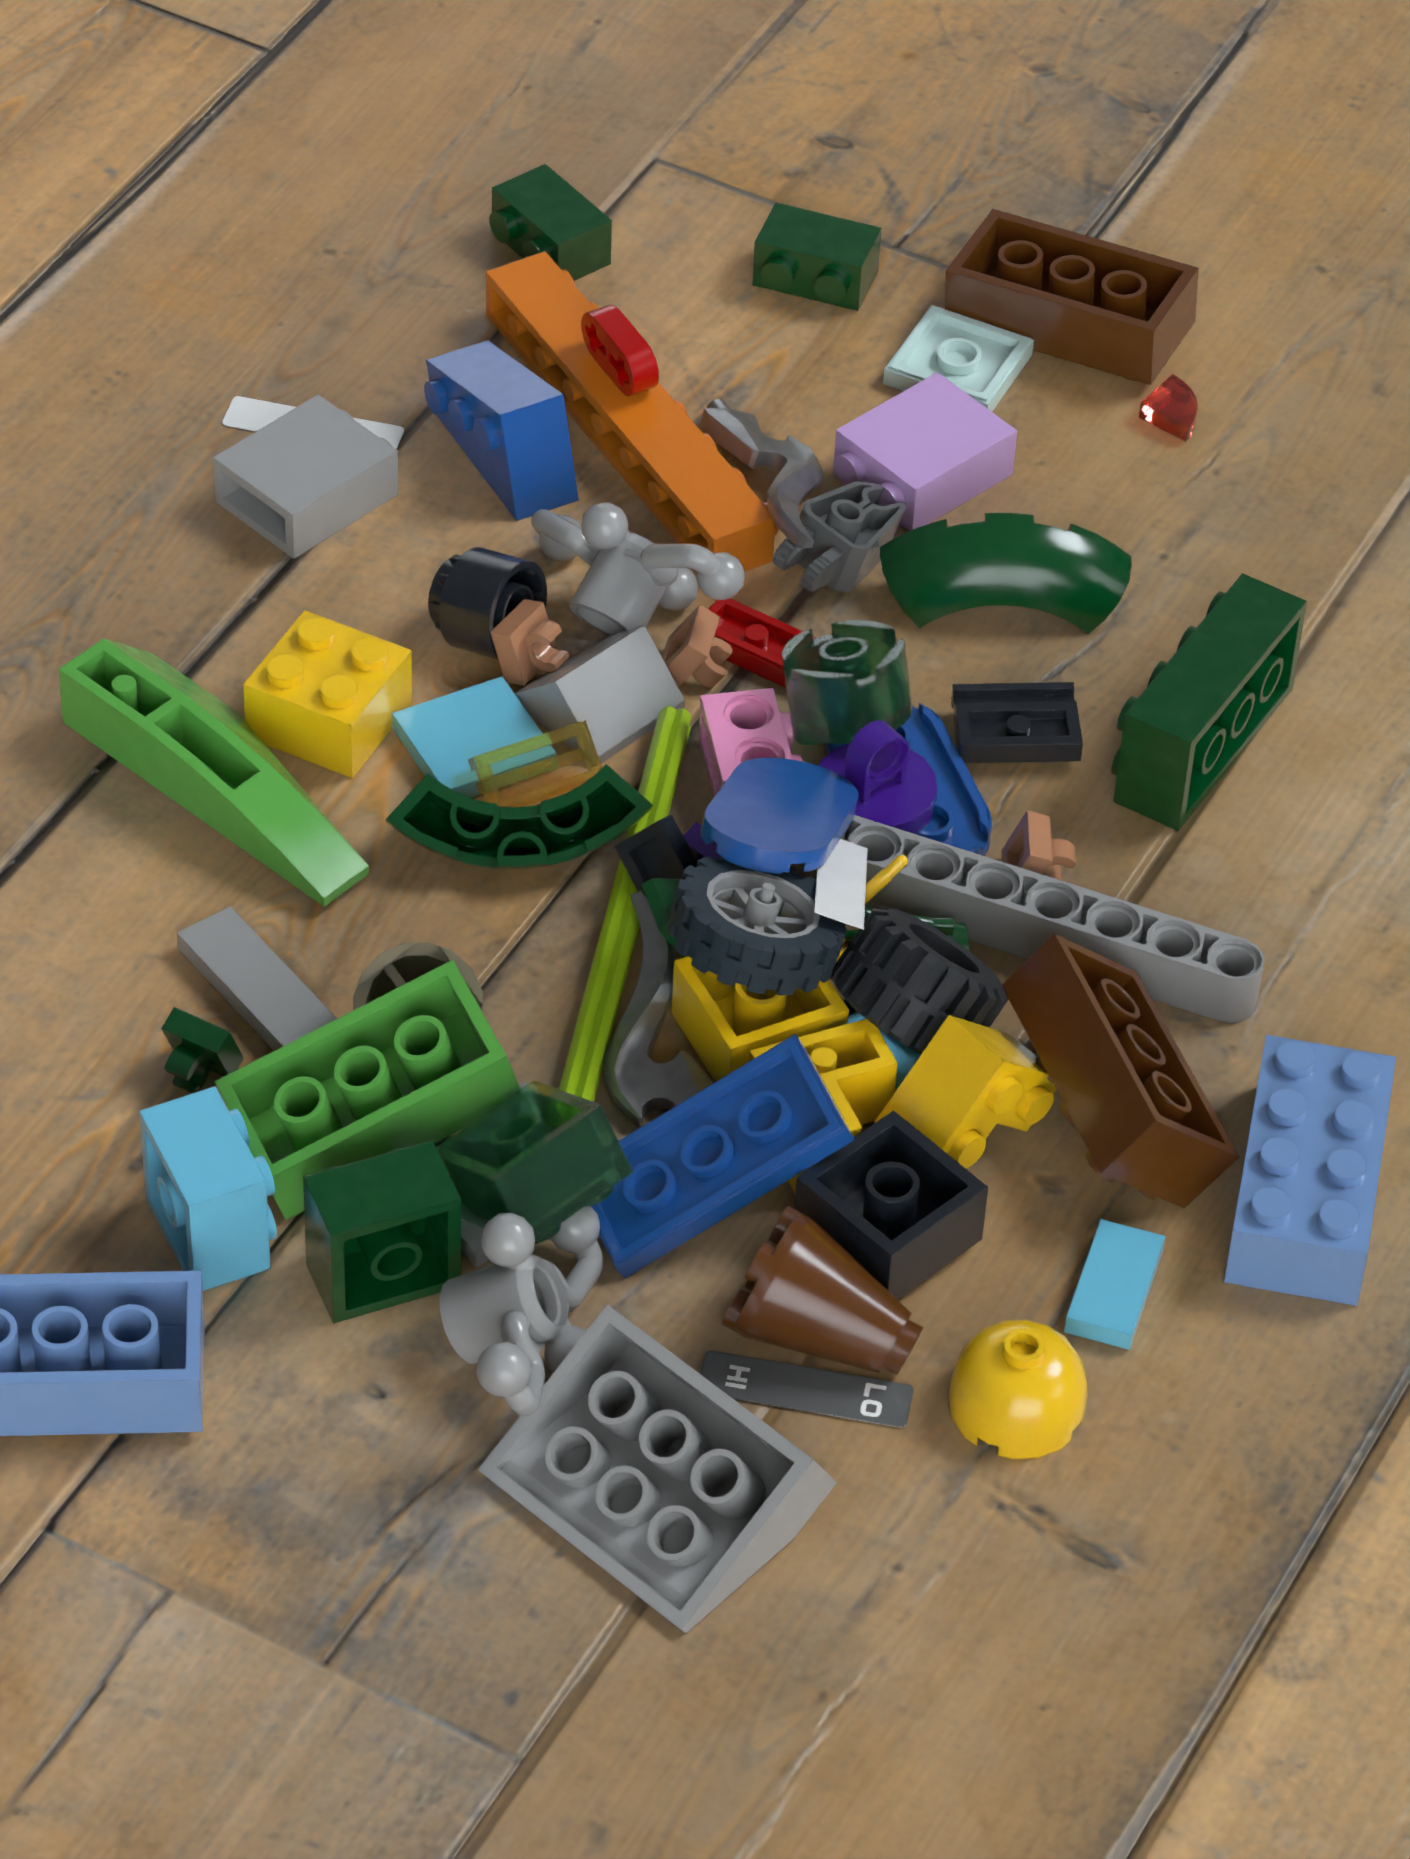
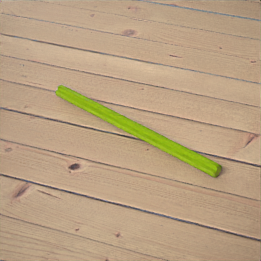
M669 705L659 712L638 790L642 796L653 804V808L627 831L626 839L669 815L691 730L690 721L692 716L685 708L676 710ZM621 859L555 1101L556 1111L554 1116L562 1125L571 1123L581 1127L590 1119L604 1065V1057L610 1042L640 927L631 901V895L638 891Z

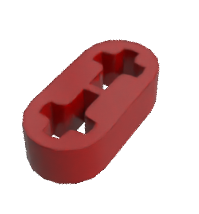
M607 305L584 313L581 320V329L586 347L593 359L625 396H631L655 388L659 381V369L654 353L646 340L620 309L615 305Z

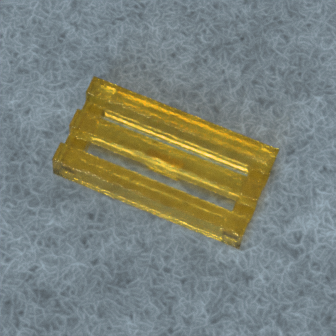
M586 720L468 759L471 771H476L479 780L476 783L479 794H484L486 802L496 803L500 807H524L569 792L582 785L602 768ZM575 737L580 747L579 749L497 776L493 775L490 765ZM584 761L587 767V772L505 799L501 798L498 790Z

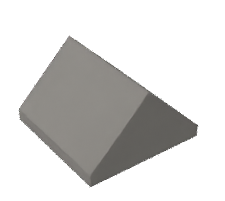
M645 625L599 639L566 660L556 671L547 672L515 693L534 720L595 766L603 763L653 730L656 726L659 712L664 707L670 705L676 710L685 708V699Z

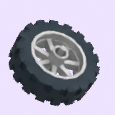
M709 856L698 860L696 868L689 865L684 870L668 916L667 933L669 938H676L674 947L681 956L689 955L692 958V966L704 974L710 971L718 975L717 980L733 987L735 983L747 986V991L765 994L766 990H775L777 995H794L795 989L800 988L804 992H809L818 987L819 981L825 983L829 980L839 956L847 928H845V923L814 913L816 879L809 875L803 878L795 874L796 868L790 867V872H782V874L766 873L736 865L720 857V860H714Z

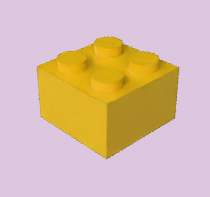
M304 610L244 682L245 722L265 745L353 779L392 730V713L409 708L412 704V650Z
M689 956L674 960L672 1015L715 1082L748 1063L750 1050L782 1042L794 1034L801 1037L848 1024L849 1009L830 980L825 983L819 981L818 987L809 992H804L799 988L795 989L794 995H777L775 990H766L765 994L747 991V986L735 983L733 987L717 980L718 975L710 971L704 974L691 965L692 958Z

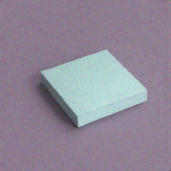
M931 305L885 367L883 384L905 391L938 372L992 412L1033 355L1034 340Z

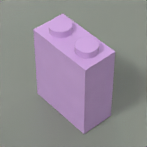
M937 372L836 429L833 474L844 485L860 481L883 486L884 491L878 506H886L902 501L907 504L900 525L911 531L933 522L1013 475L1017 430Z

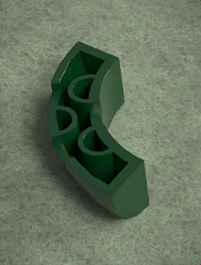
M985 513V521L963 523L954 526H948L947 519L913 529L880 547L882 571L890 591L906 615L919 628L942 616L960 610L983 606H1018L1056 615L1089 634L1107 619L1120 602L1128 586L1132 566L1129 554L1094 532L1074 524H1070L1068 530L1034 523V515L1019 513Z
M607 764L593 777L575 789L555 798L541 801V804L524 807H500L496 803L467 797L448 788L430 774H427L385 820L408 839L446 858L470 865L496 869H527L573 860L601 848L638 823L653 808V804Z

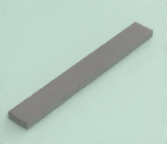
M231 906L177 932L178 949L273 1051L337 1019ZM447 1137L435 1143V1146L461 1197V1252L477 1268L489 1261L483 1253L481 1246L482 1229L489 1220L498 1214L514 1213L524 1217L530 1225L531 1222L450 1137Z

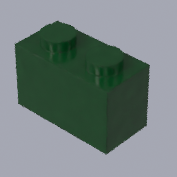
M543 164L492 187V213L489 217L491 230L501 243H506L520 257L526 258L546 251L561 270L565 269L570 273L573 281L611 264L612 220L548 165Z
M776 202L754 243L752 285L859 311L879 270L882 228Z

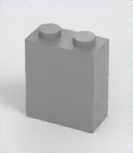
M318 394L213 457L215 502L295 559L398 495V450L386 439L378 437L355 421L348 412L338 409Z

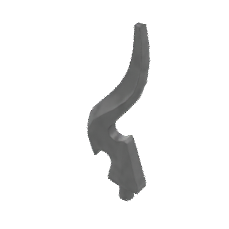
M722 399L712 400L707 405V408L704 409L698 428L703 433L709 434L716 443L750 468L766 466L779 471L766 494L767 507L771 518L779 530L799 548H812L814 540L801 522L798 506L804 497L813 491L822 480L823 470L816 455L808 446L790 435L787 436L786 440H776L767 437L760 430L755 415L732 410Z
M641 890L631 895V901L643 938L642 967L631 1001L607 1047L603 1066L607 1089L615 1105L638 1128L643 1126V1117L649 1111L658 1108L670 1110L715 1083L686 1051L681 1050L672 1061L667 1063H655L650 1059L672 998L675 955L672 945L659 931L647 898Z

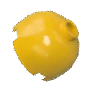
M1027 1319L1003 1320L985 1327L961 1349L949 1387L948 1399L951 1419L964 1438L976 1446L978 1438L987 1444L998 1446V1456L1010 1459L1040 1458L1060 1450L1072 1439L1073 1430L1080 1422L1082 1424L1085 1415L1088 1392L1084 1364L1066 1337L1046 1324Z

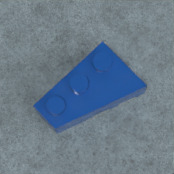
M488 340L426 360L429 381L425 382L424 393L430 410L433 414L437 415L516 521L531 517L536 511L541 509L552 510L579 501L564 395Z

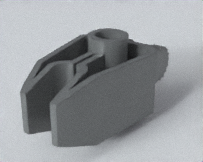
M855 481L804 502L799 517L803 526L814 540L813 547L801 549L790 539L786 538L776 549L772 563L784 571L797 563L806 570L800 582L810 592L817 591L818 588L827 585L833 591L850 593L881 561L880 547L894 539L907 504L902 501L886 506H878L884 487L880 484Z

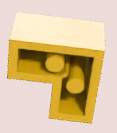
M948 1015L874 1123L894 1110L967 1169L975 1164L986 1148V1138L996 1124L1027 1132L1032 1124L1040 1121L1050 1110L1056 1088L1047 1079L1048 1073L1036 1064L1035 1059L1037 1056L1012 1035Z
M867 1019L798 1037L805 1046L854 1137L862 1132V1124L873 1122L877 1119L895 1093L898 1063L878 1027ZM779 1043L750 1050L749 1061ZM803 1172L788 1180L795 1194L797 1177Z

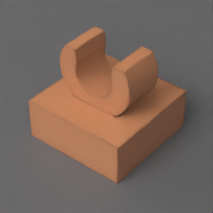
M524 599L490 632L501 670L507 683L525 686L540 670L549 673L554 672L569 658L568 651L557 650L554 639L562 632L559 624L548 619L544 602Z
M699 605L668 637L662 658L678 687L692 674L694 679L701 685L713 688L727 672L720 665L732 654L733 649L724 640L714 637L720 617L702 605Z
M1029 810L1026 811L1001 850L1002 862L1061 881V866L1058 865L1073 868L1076 864L1075 846L1067 840L1051 838L1050 816Z

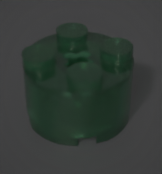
M867 620L831 623L832 634L814 638L813 630L810 629L798 634L785 645L782 651L787 699L795 740L799 744H847L851 742L861 728L871 722L883 720L896 730L910 718L913 705L905 642L903 637L899 641L896 639L895 629L889 625Z

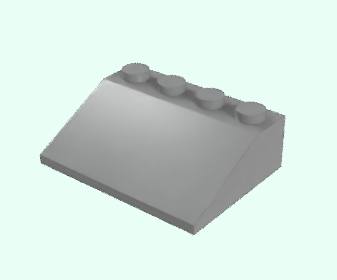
M608 1304L544 1384L538 1409L529 1416L520 1415L478 1469L488 1479L684 1633L689 1632L791 1542L837 1483L814 1459Z

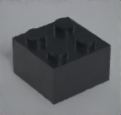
M893 1110L854 1137V1141L799 1175L796 1180L794 1209L812 1218L893 1296L900 1299L982 1240L988 1186Z

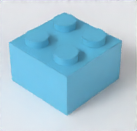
M216 1086L140 1110L146 1201L182 1270L202 1271L203 1291L271 1269L269 1240L277 1237V1229L273 1214L267 1204V1196L275 1194L274 1180L265 1158L262 1155L253 1157L249 1149L250 1141L247 1127L239 1110H228Z

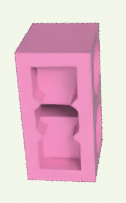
M773 688L701 695L699 743L713 797H715L734 769L744 761L756 758H784L803 762L800 754L791 755L790 748L793 747L791 717L789 712L779 711Z

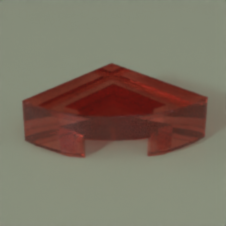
M1172 374L1140 403L1139 418L1186 442L1195 429L1198 410L1196 396L1183 380Z

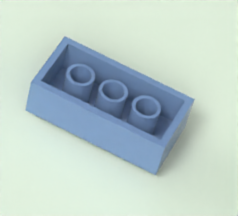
M1266 1035L1224 1283L1358 1306L1369 1250L1396 1063L1395 1056Z
M202 1271L0 1274V1436L203 1432L205 1320Z

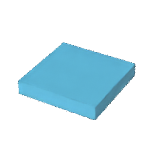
M503 677L392 713V729L424 776L430 774L443 785L467 797L472 798L556 769L557 753Z

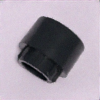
M483 547L471 548L461 556L456 554L446 560L436 572L428 598L430 617L449 645L498 660L490 632L524 599L544 602L546 609L547 583L545 575L540 566L535 562Z

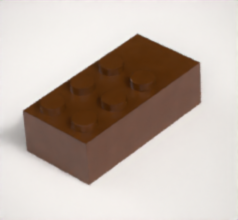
M992 209L946 269L945 309L1034 340L1033 351L1118 375L1127 380L1151 385L1195 323L1199 268Z
M1053 934L1002 984L1012 1007L1038 1054V1057L1035 1059L1036 1064L1048 1073L1047 1079L1054 1084L1063 1101L1060 1105V1110L1064 1118L1072 1127L1079 1131L1088 1148V1151L1085 1153L1086 1160L1101 1178L1108 1182L1118 1180L1136 1188L1149 1199L1155 1200L1158 1197L1185 1209L1239 1158L1136 971L1059 935Z

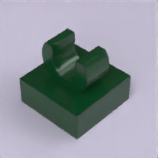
M176 1007L172 1009L161 1028L173 1049L164 1069L166 1072L175 1075L172 1081L173 1085L192 1094L199 1092L203 1087L209 1071L224 1077L236 1071L244 1059L230 1031Z

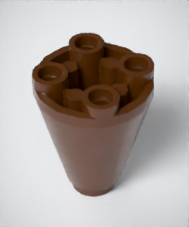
M787 1205L768 1241L776 1244L777 1247L775 1248L764 1241L744 1278L748 1279L745 1287L752 1291L751 1294L740 1289L721 1324L745 1338L877 1373L883 1367L898 1375L924 1327L909 1320L912 1313L809 1216Z

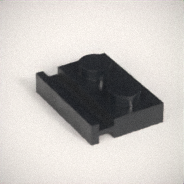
M1074 682L952 685L951 706L954 710L953 722L959 756L962 757L964 763L1081 761L1083 740L1077 702L1074 700Z

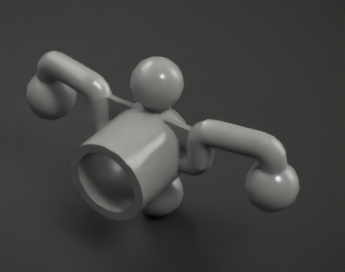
M610 502L592 505L583 514L581 525L576 519L568 515H557L546 509L538 510L532 516V526L539 534L540 548L546 556L555 561H567L578 556L590 565L569 603V607L578 618L607 636L642 625L646 627L658 605L670 611L689 607L696 599L698 585L705 595L714 600H726L735 597L743 588L745 572L738 558L727 552L712 553L710 550L696 544H655L638 534L629 532L627 516L622 508ZM691 569H694L698 572L697 578Z
M579 1200L564 1201L554 1208L548 1217L547 1231L550 1240L558 1249L573 1253L576 1258V1264L566 1278L563 1277L560 1270L552 1262L532 1254L534 1251L535 1235L533 1227L527 1220L514 1213H502L486 1223L481 1235L483 1253L494 1264L449 1279L442 1286L440 1293V1314L451 1346L460 1358L467 1363L477 1364L476 1374L478 1382L487 1393L504 1398L508 1406L519 1415L529 1416L539 1407L545 1381V1369L540 1356L544 1344L546 1365L554 1373L587 1331L578 1326L571 1325L568 1315L569 1312L575 1310L582 1303L599 1279L603 1270L604 1258L597 1242L600 1230L598 1214L589 1204Z

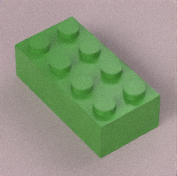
M454 960L214 1081L229 1111L238 1109L247 1127L250 1141L249 1149L253 1157L262 1155L267 1161L275 1185L273 1197L285 1220L304 1211L303 1176L321 1172L332 1166H342L385 1154L396 1148H406L431 1140L435 1144L524 1098L503 1048Z

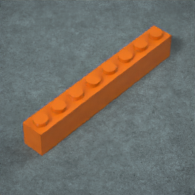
M546 251L486 271V316L531 370L564 395L565 408L568 414L678 544H696L710 550L712 553L727 552L739 559L744 572L773 562L774 538L779 528L771 518L767 502H762L747 485L742 472L737 467L732 468L719 453L712 437L707 433H702L688 417L684 405L679 400H674L659 381L655 388L631 396H625L593 359L584 342L581 320L584 313L599 307L593 301L589 302L578 290L570 273L565 269L561 270Z

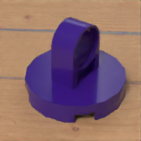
M876 720L867 724L859 730L849 744L837 747L819 763L820 767L841 775L856 787L859 794L855 810L856 816L913 834H917L929 824L933 814V806L937 799L935 772L924 757L909 749V742L886 721Z

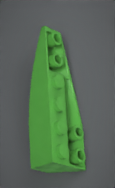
M104 638L59 668L63 723L323 907L369 874V865L239 713L153 653Z

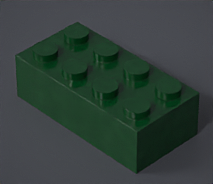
M1243 573L1226 593L1219 591L1214 596L1203 621L1198 627L1190 626L1187 628L1179 642L1177 652L1168 662L1162 660L1157 664L1150 676L1147 688L1138 698L1131 696L1120 712L1117 729L1122 731V740L1111 768L1112 774L1117 776L1113 802L1176 831L1181 829L1293 690L1307 605L1306 600Z

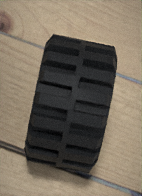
M876 906L869 913L864 921V930L859 929L836 962L831 974V979L840 994L856 1011L880 1030L920 1054L923 1053L948 1015L990 1028L1009 1000L998 977L982 961L959 943L928 923L906 912Z

